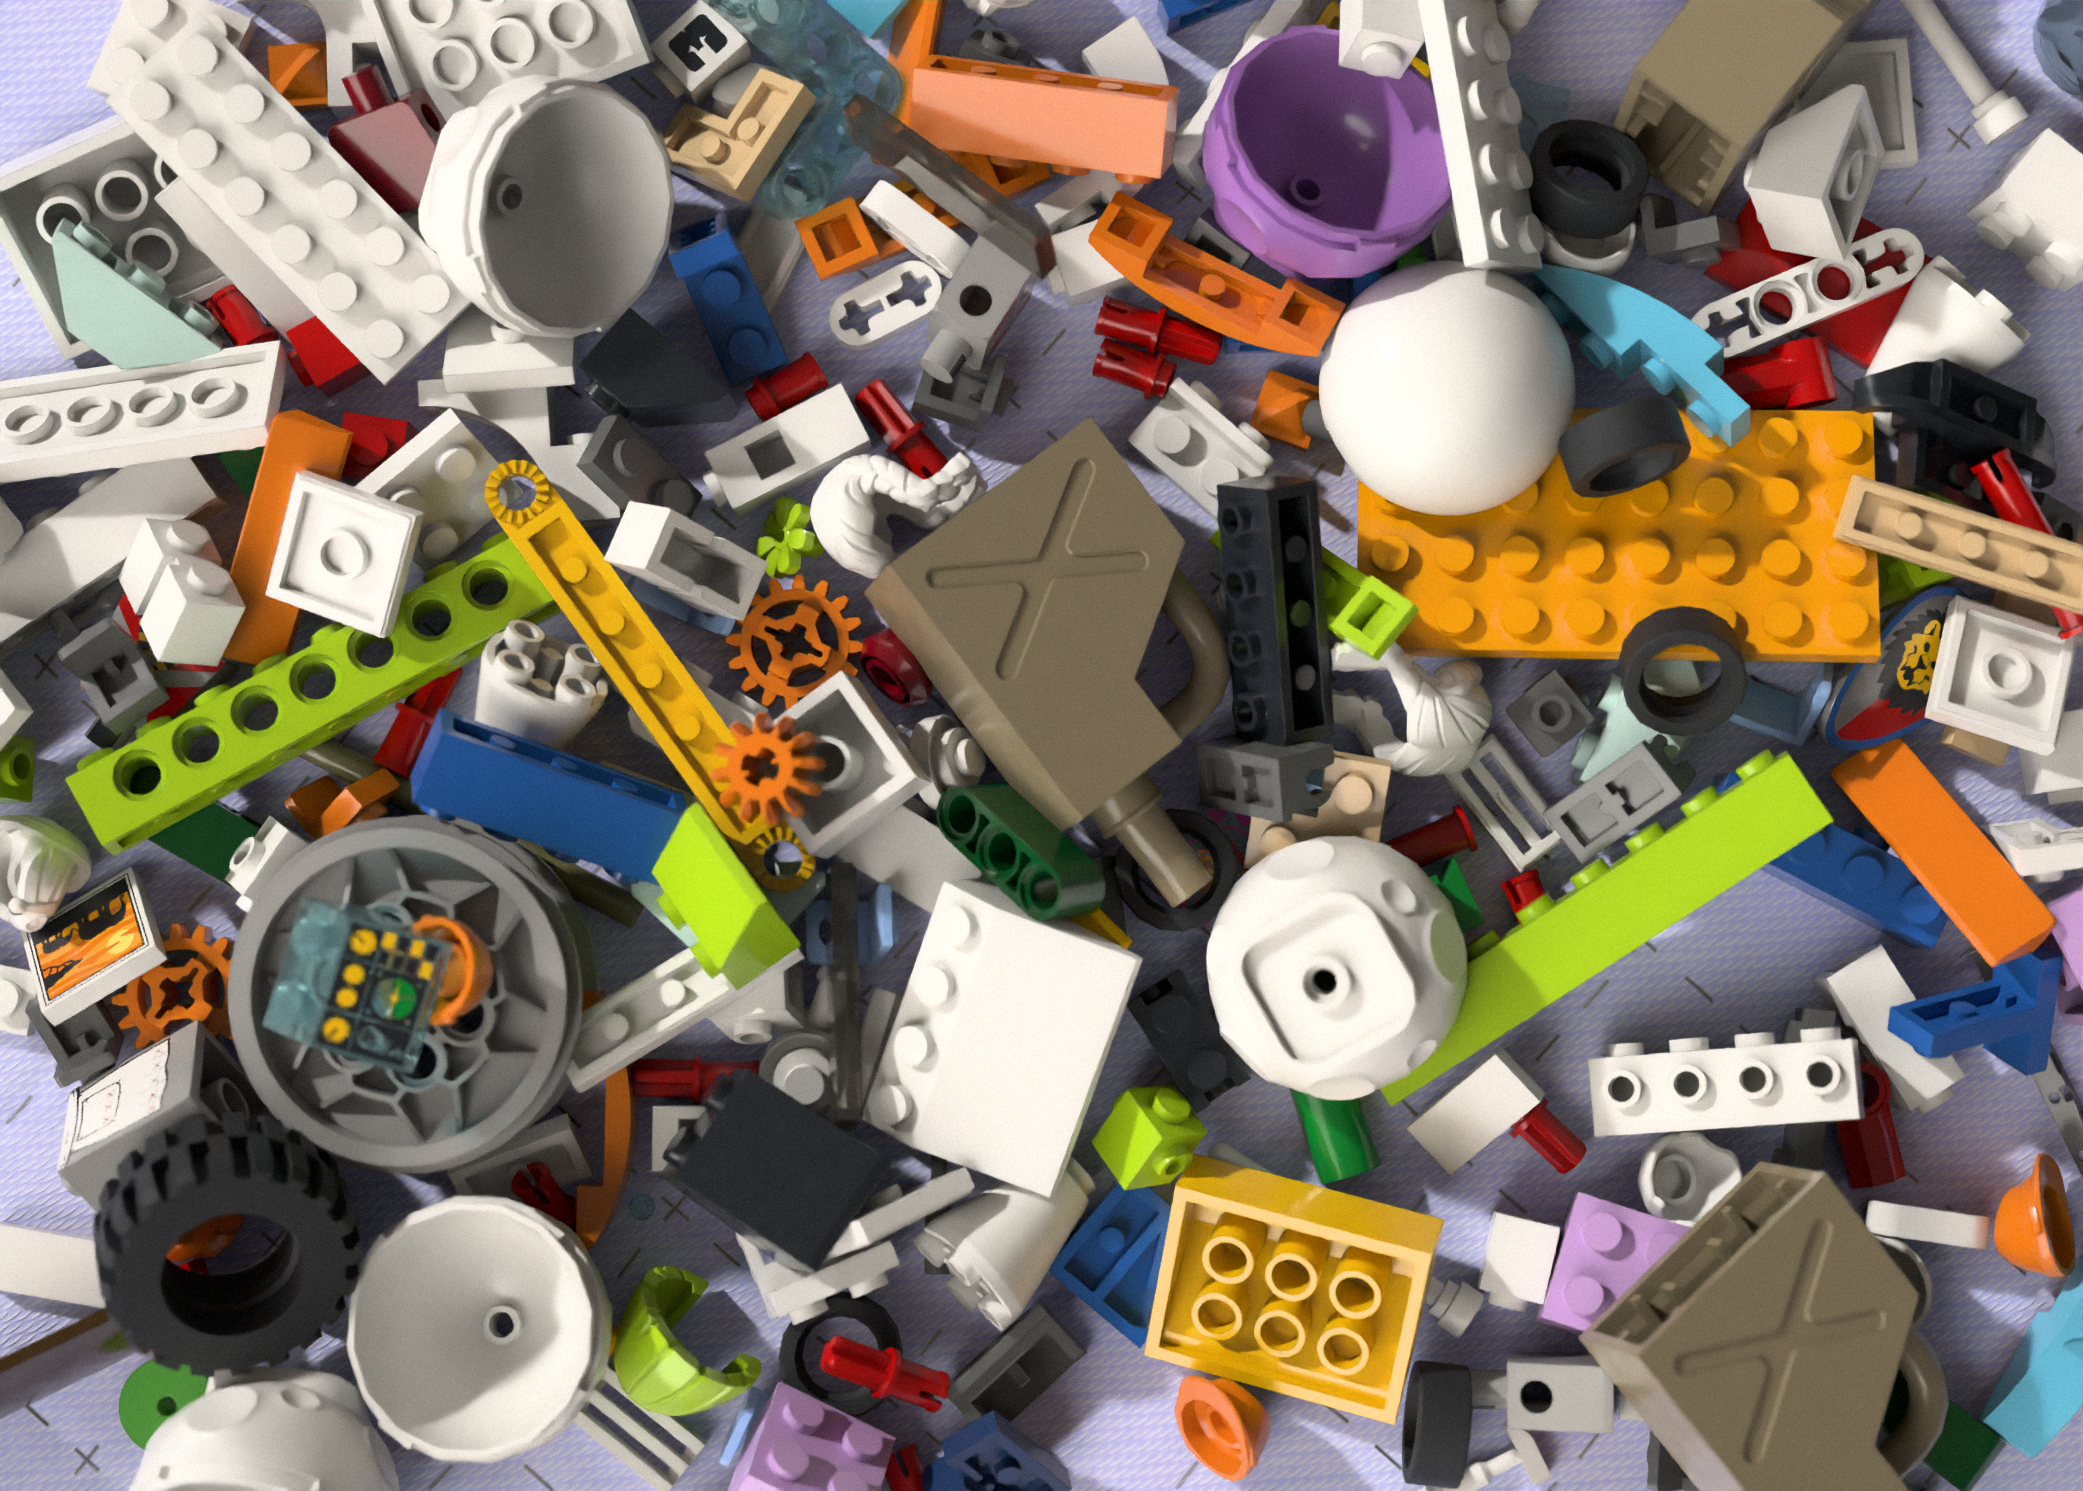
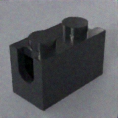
M1176 969L1127 1001L1126 1007L1197 1114L1209 1107L1214 1099L1235 1086L1239 1087L1251 1079L1234 1050L1219 1033V1027L1181 969Z

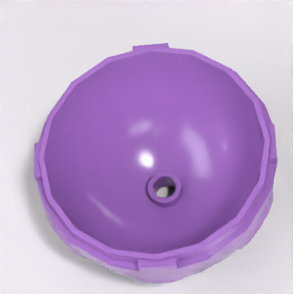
M1326 24L1290 26L1286 33L1272 36L1260 42L1230 67L1220 95L1209 114L1208 120L1205 122L1202 137L1205 178L1215 196L1212 202L1215 222L1230 238L1251 251L1254 256L1287 278L1291 276L1311 287L1332 284L1338 278L1363 277L1366 273L1388 266L1430 235L1448 213L1453 198L1433 83L1411 63L1400 79L1387 76H1373L1364 71L1339 66L1340 30L1327 29Z

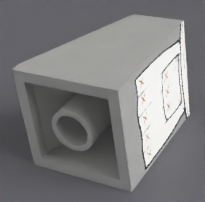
M197 1019L70 1092L57 1172L65 1188L71 1194L81 1196L98 1213L100 1211L99 1197L106 1182L112 1178L119 1180L117 1166L131 1151L136 1150L140 1154L147 1151L146 1139L159 1131L167 1129L171 1135L184 1129V1120L202 1115L204 1123L221 1121L222 1113L243 1112L245 1121L255 1123L259 1115L275 1118V1116L257 1094L243 1067L203 1023Z

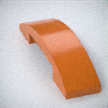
M966 152V156L962 158L945 160L891 185L954 231L1023 196L1050 180L1052 175L1047 164L1043 162L1028 161V164L1022 167H1005L991 163L990 155ZM852 196L794 222L820 281L854 272L908 251L907 248L880 229L861 211L859 205L866 196L854 201Z
M1120 191L1116 192L1091 231L1088 243L1119 273L1172 310L1216 332L1245 343L1278 352L1318 357L1346 307L1345 303L1291 276L1287 278L1283 287L1278 289L1170 235L1174 218Z
M583 990L582 1012L605 999L607 995L604 990H599V993L597 991ZM633 1062L606 1078L603 1182H584L577 1186L576 1235L581 1239L587 1252L598 1245L613 1221L626 1191L633 1166L638 1129V1097L633 1094L631 1082Z

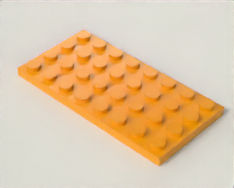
M1574 408L1570 427L1587 416L1605 408ZM1678 409L1692 446L1689 458L1677 469L1654 482L1624 493L1598 498L1581 497L1573 491L1559 452L1548 469L1524 492L1496 507L1465 515H1433L1404 508L1381 497L1358 479L1357 570L1367 577L1372 575L1415 604L1420 610L1395 640L1396 644L1401 646L1405 654L1409 656L1619 659L1623 640L1636 623L1657 610L1682 605L1704 608L1725 619L1739 636L1744 661L1877 663L1881 656L1878 552L1832 538L1851 477L1858 475L1875 480L1873 412L1860 414L1855 411L1750 410V432L1730 448L1717 434L1712 438L1702 434L1689 420L1685 409ZM1681 645L1667 648L1652 657L1651 660L1720 661V658L1716 653L1705 647Z

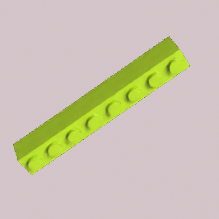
M1766 749L1735 770L1741 780L1725 791L1718 794L1713 785L1702 790L1680 806L1685 817L1665 830L1662 829L1658 822L1647 826L1625 842L1630 851L1627 855L1610 866L1607 865L1603 857L1597 859L1570 878L1575 888L1555 902L1546 893L1515 914L1521 924L1499 937L1496 931L1491 929L1467 944L1465 947L1467 950L1468 982L1458 1018L1442 1045L1426 1061L1406 1077L1379 1088L1391 1107L1833 822V818L1787 751L1774 757L1770 750Z

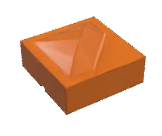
M326 41L267 46L270 84L298 112L330 109L328 107Z
M1269 369L1249 425L1267 439L1306 452L1312 437L1307 436L1304 432L1302 418L1308 403L1315 399L1319 400V386Z

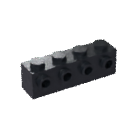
M1262 475L1217 484V523L1221 536L1222 587L1226 601L1227 651L1231 664L1232 715L1235 721L1236 738L1288 747L1335 735L1317 479Z

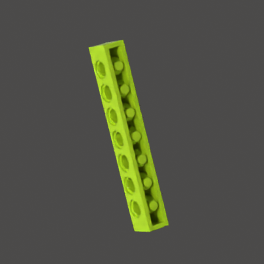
M504 531L500 532L481 545L482 553L462 564H459L457 560H451L435 567L424 576L425 584L403 595L392 635L381 638L354 627L345 626V624L340 622L330 624L316 632L309 639L311 646L290 657L286 653H279L263 660L252 669L253 677L233 688H230L228 684H223L204 692L195 699L194 705L196 708L172 720L171 716H163L150 721L135 733L137 740L114 752L111 747H107L89 754L77 764L79 771L65 778L101 845L115 857L415 693L419 688L434 679L444 677L482 656L489 640L495 634L505 632L510 621L519 619L539 625L561 613L562 610ZM497 580L508 587L506 596L497 604L482 605L473 599L475 590L485 581ZM442 611L450 615L451 622L449 627L438 636H425L417 631L420 619L428 612ZM383 641L394 647L393 655L385 665L370 668L361 664V654L369 644ZM327 672L336 676L335 687L328 696L322 699H310L304 696V685L312 675ZM269 703L278 707L277 719L271 727L262 731H253L247 728V716L255 706ZM203 735L219 737L220 745L218 752L211 760L203 763H195L189 760V748L195 739ZM146 766L160 768L161 779L158 786L152 792L145 795L132 794L130 788L131 779L139 769Z

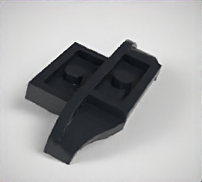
M1945 358L1936 361L1911 362L1855 380L1852 410L1860 414L1870 412L1891 413V427L1900 430L1895 487L2000 519L1976 475L1971 472L1970 468L1986 458L1996 478L2002 481L2004 477L1994 462L1992 455L2000 450L2009 448L2010 455L2018 469L2023 468L2032 472V487L2039 490L2052 485L2057 476L2053 432L2047 421L2036 411L2037 399Z

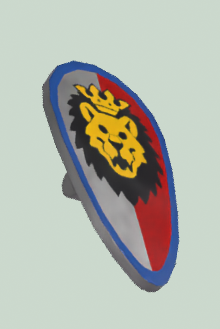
M1927 586L1911 594L1880 625L1881 656L1877 663H1849L1827 700L1818 729L1819 738L1824 745L1831 748L1849 750L1876 747L1902 737L1934 721L1924 718L1948 605L1956 595L1972 599L1969 595L1956 587Z

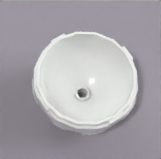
M546 74L520 77L491 90L484 97V100L476 106H470L454 113L441 130L419 205V230L428 247L438 253L444 273L449 275L459 290L483 312L505 327L530 336L574 338L592 331L603 333L614 325L626 310L649 288L668 247L675 201L670 172L673 164L662 132L655 131L647 116L637 106L607 84L560 78Z
M1354 835L1320 836L1271 852L1250 868L1234 884L1219 909L1208 943L1206 958L1209 990L1220 1025L1219 1033L1230 1047L1267 1082H1275L1282 1086L1328 1100H1349L1364 1097L1374 1090L1406 1077L1426 1061L1442 1045L1455 1024L1468 982L1467 950L1451 902L1417 863L1398 853L1389 845ZM1320 969L1332 971L1338 980L1336 989L1332 991L1319 989L1314 981L1315 972Z
M490 1195L456 1196L406 1216L387 1233L379 1236L358 1265L360 1269L356 1288L350 1296L347 1351L362 1398L379 1420L377 1425L408 1450L414 1449L442 1461L493 1463L542 1445L567 1429L584 1407L599 1381L605 1377L611 1338L613 1305L608 1301L607 1292L600 1273L581 1239L569 1227L536 1208L508 1198ZM503 1312L509 1314L513 1320V1330L507 1337L502 1335L496 1326L497 1319Z
M255 1365L251 1366L252 1374L234 1377L231 1376V1370H215L214 1377H209L205 1395L186 1405L174 1416L167 1419L151 1437L145 1448L142 1463L129 1488V1491H399V1480L388 1448L379 1432L372 1426L365 1401L356 1386L341 1377L321 1371L279 1367L270 1368L268 1366Z

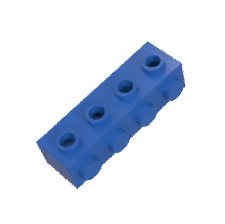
M441 708L437 713L411 774L412 802L419 804L420 808L430 816L444 821H455L458 817L479 824L487 834L505 842H517L519 838L543 846L547 854L560 861L578 863L581 859L603 867L604 871L611 877L629 884H637L642 880L660 886L651 871L687 810L682 793Z
M1730 771L1716 775L1711 785L1720 794L1741 779L1737 774ZM1826 809L1830 816L1833 817L1834 814L1830 810ZM1829 823L1760 868V870L1913 949H1933L1949 919L1946 912L1904 862L1888 853L1890 846L1883 837L1860 827H1856L1853 834Z

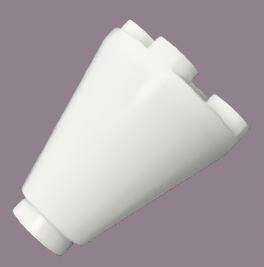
M1937 254L1929 264H1926L1919 271L1864 377L1911 362L1936 361L1941 358L1987 376L2014 358L2025 347L2024 343L2031 334L2011 317L2013 313L2004 304L1984 289L1980 293L1965 282L1967 278L1955 266ZM1873 412V425L1887 437L1891 438L1898 431V429L1891 427L1892 414Z
M519 619L512 620L508 623L505 632L497 633L489 640L482 653L474 720L563 751L596 714L607 697V679L601 671L603 667L587 645L580 643L569 645L558 638L545 635L532 622Z
M1070 1156L1056 1196L1048 1197L1012 1183L1001 1181L934 1218L913 1239V1242L921 1254L934 1266L939 1268L943 1263L947 1265L952 1278L945 1285L962 1306L970 1312L978 1306L983 1315L996 1328L1003 1331L1025 1309L1088 1206L1087 1196L1096 1189V1186L1085 1169Z

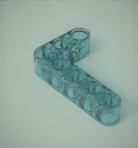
M702 0L818 97L757 190L760 206L767 215L776 220L789 221L818 213L833 196L897 107L902 96L903 86L899 72L888 60L817 0H775L779 9L775 24L766 21L761 16L758 9V0ZM810 34L817 35L825 43L827 58L824 65L816 63L809 56L807 40ZM860 74L867 77L873 84L875 98L871 106L863 103L858 97L856 81ZM824 124L831 126L839 138V149L834 156L827 153L820 142V131ZM789 173L796 176L803 187V199L798 206L791 204L783 191V182Z

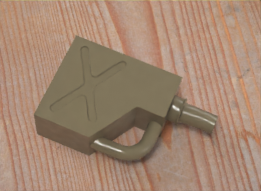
M1689 0L1636 65L1612 128L1617 129L1635 142L1647 159L1650 176L1707 218L1745 171L1751 155L1760 152L1767 131L1785 120L1789 112L1794 108L1793 102L1797 98H1799V101L1803 98L1832 62L1836 54L1852 38L1881 0Z
M1090 416L888 564L864 591V594L895 635L913 653L927 677L1009 785L1061 832L1090 815L1103 832L1102 838L1108 839L1115 835L1151 879L1170 906L1174 908L1207 884L1213 878V875L1158 802L1165 795V791L1157 787L1146 770L1182 743L1181 740L1202 725L1222 702L1231 674L1227 639L1215 615L1177 567L1185 540ZM1160 609H1162L1190 649L1193 671L1189 682L1181 692L1157 709L1137 683L1135 677Z
M1760 1161L1578 1337L1699 1491H1909L1902 1481L1924 1460L1942 1434L1949 1406L1946 1372L1934 1348L1912 1321L1919 1293L1829 1176L1823 1172ZM1899 1368L1908 1386L1909 1401L1906 1413L1897 1428L1876 1448L1877 1436L1895 1375Z

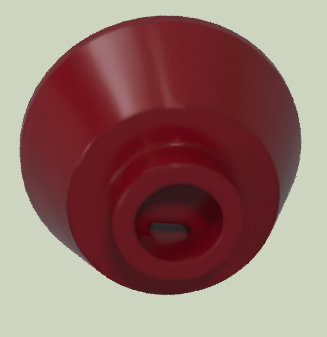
M891 628L871 635L862 642L863 646L860 653L861 667L868 679L882 694L902 706L922 705L929 699L934 688L933 683L927 677L913 653L895 635Z

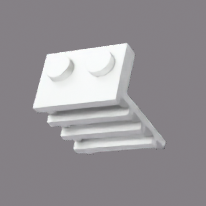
M864 1204L862 1205L857 1214L866 1210ZM738 1233L735 1235L750 1266L753 1280L757 1283L769 1318H780L789 1314L793 1325L829 1310L825 1298L846 1288H849L854 1299L889 1284L885 1271L900 1265L891 1241L881 1243L880 1239L869 1245L825 1260L816 1274L785 1267L776 1261L764 1265L758 1248Z

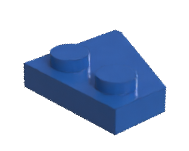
M1116 1179L1070 1233L1048 1272L1140 1349L1146 1342L1149 1331L1147 1325L1156 1293L1172 1205L1151 1187L1124 1190Z

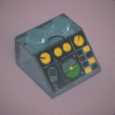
M303 896L263 1026L309 1047L403 1073H413L453 944L357 904Z

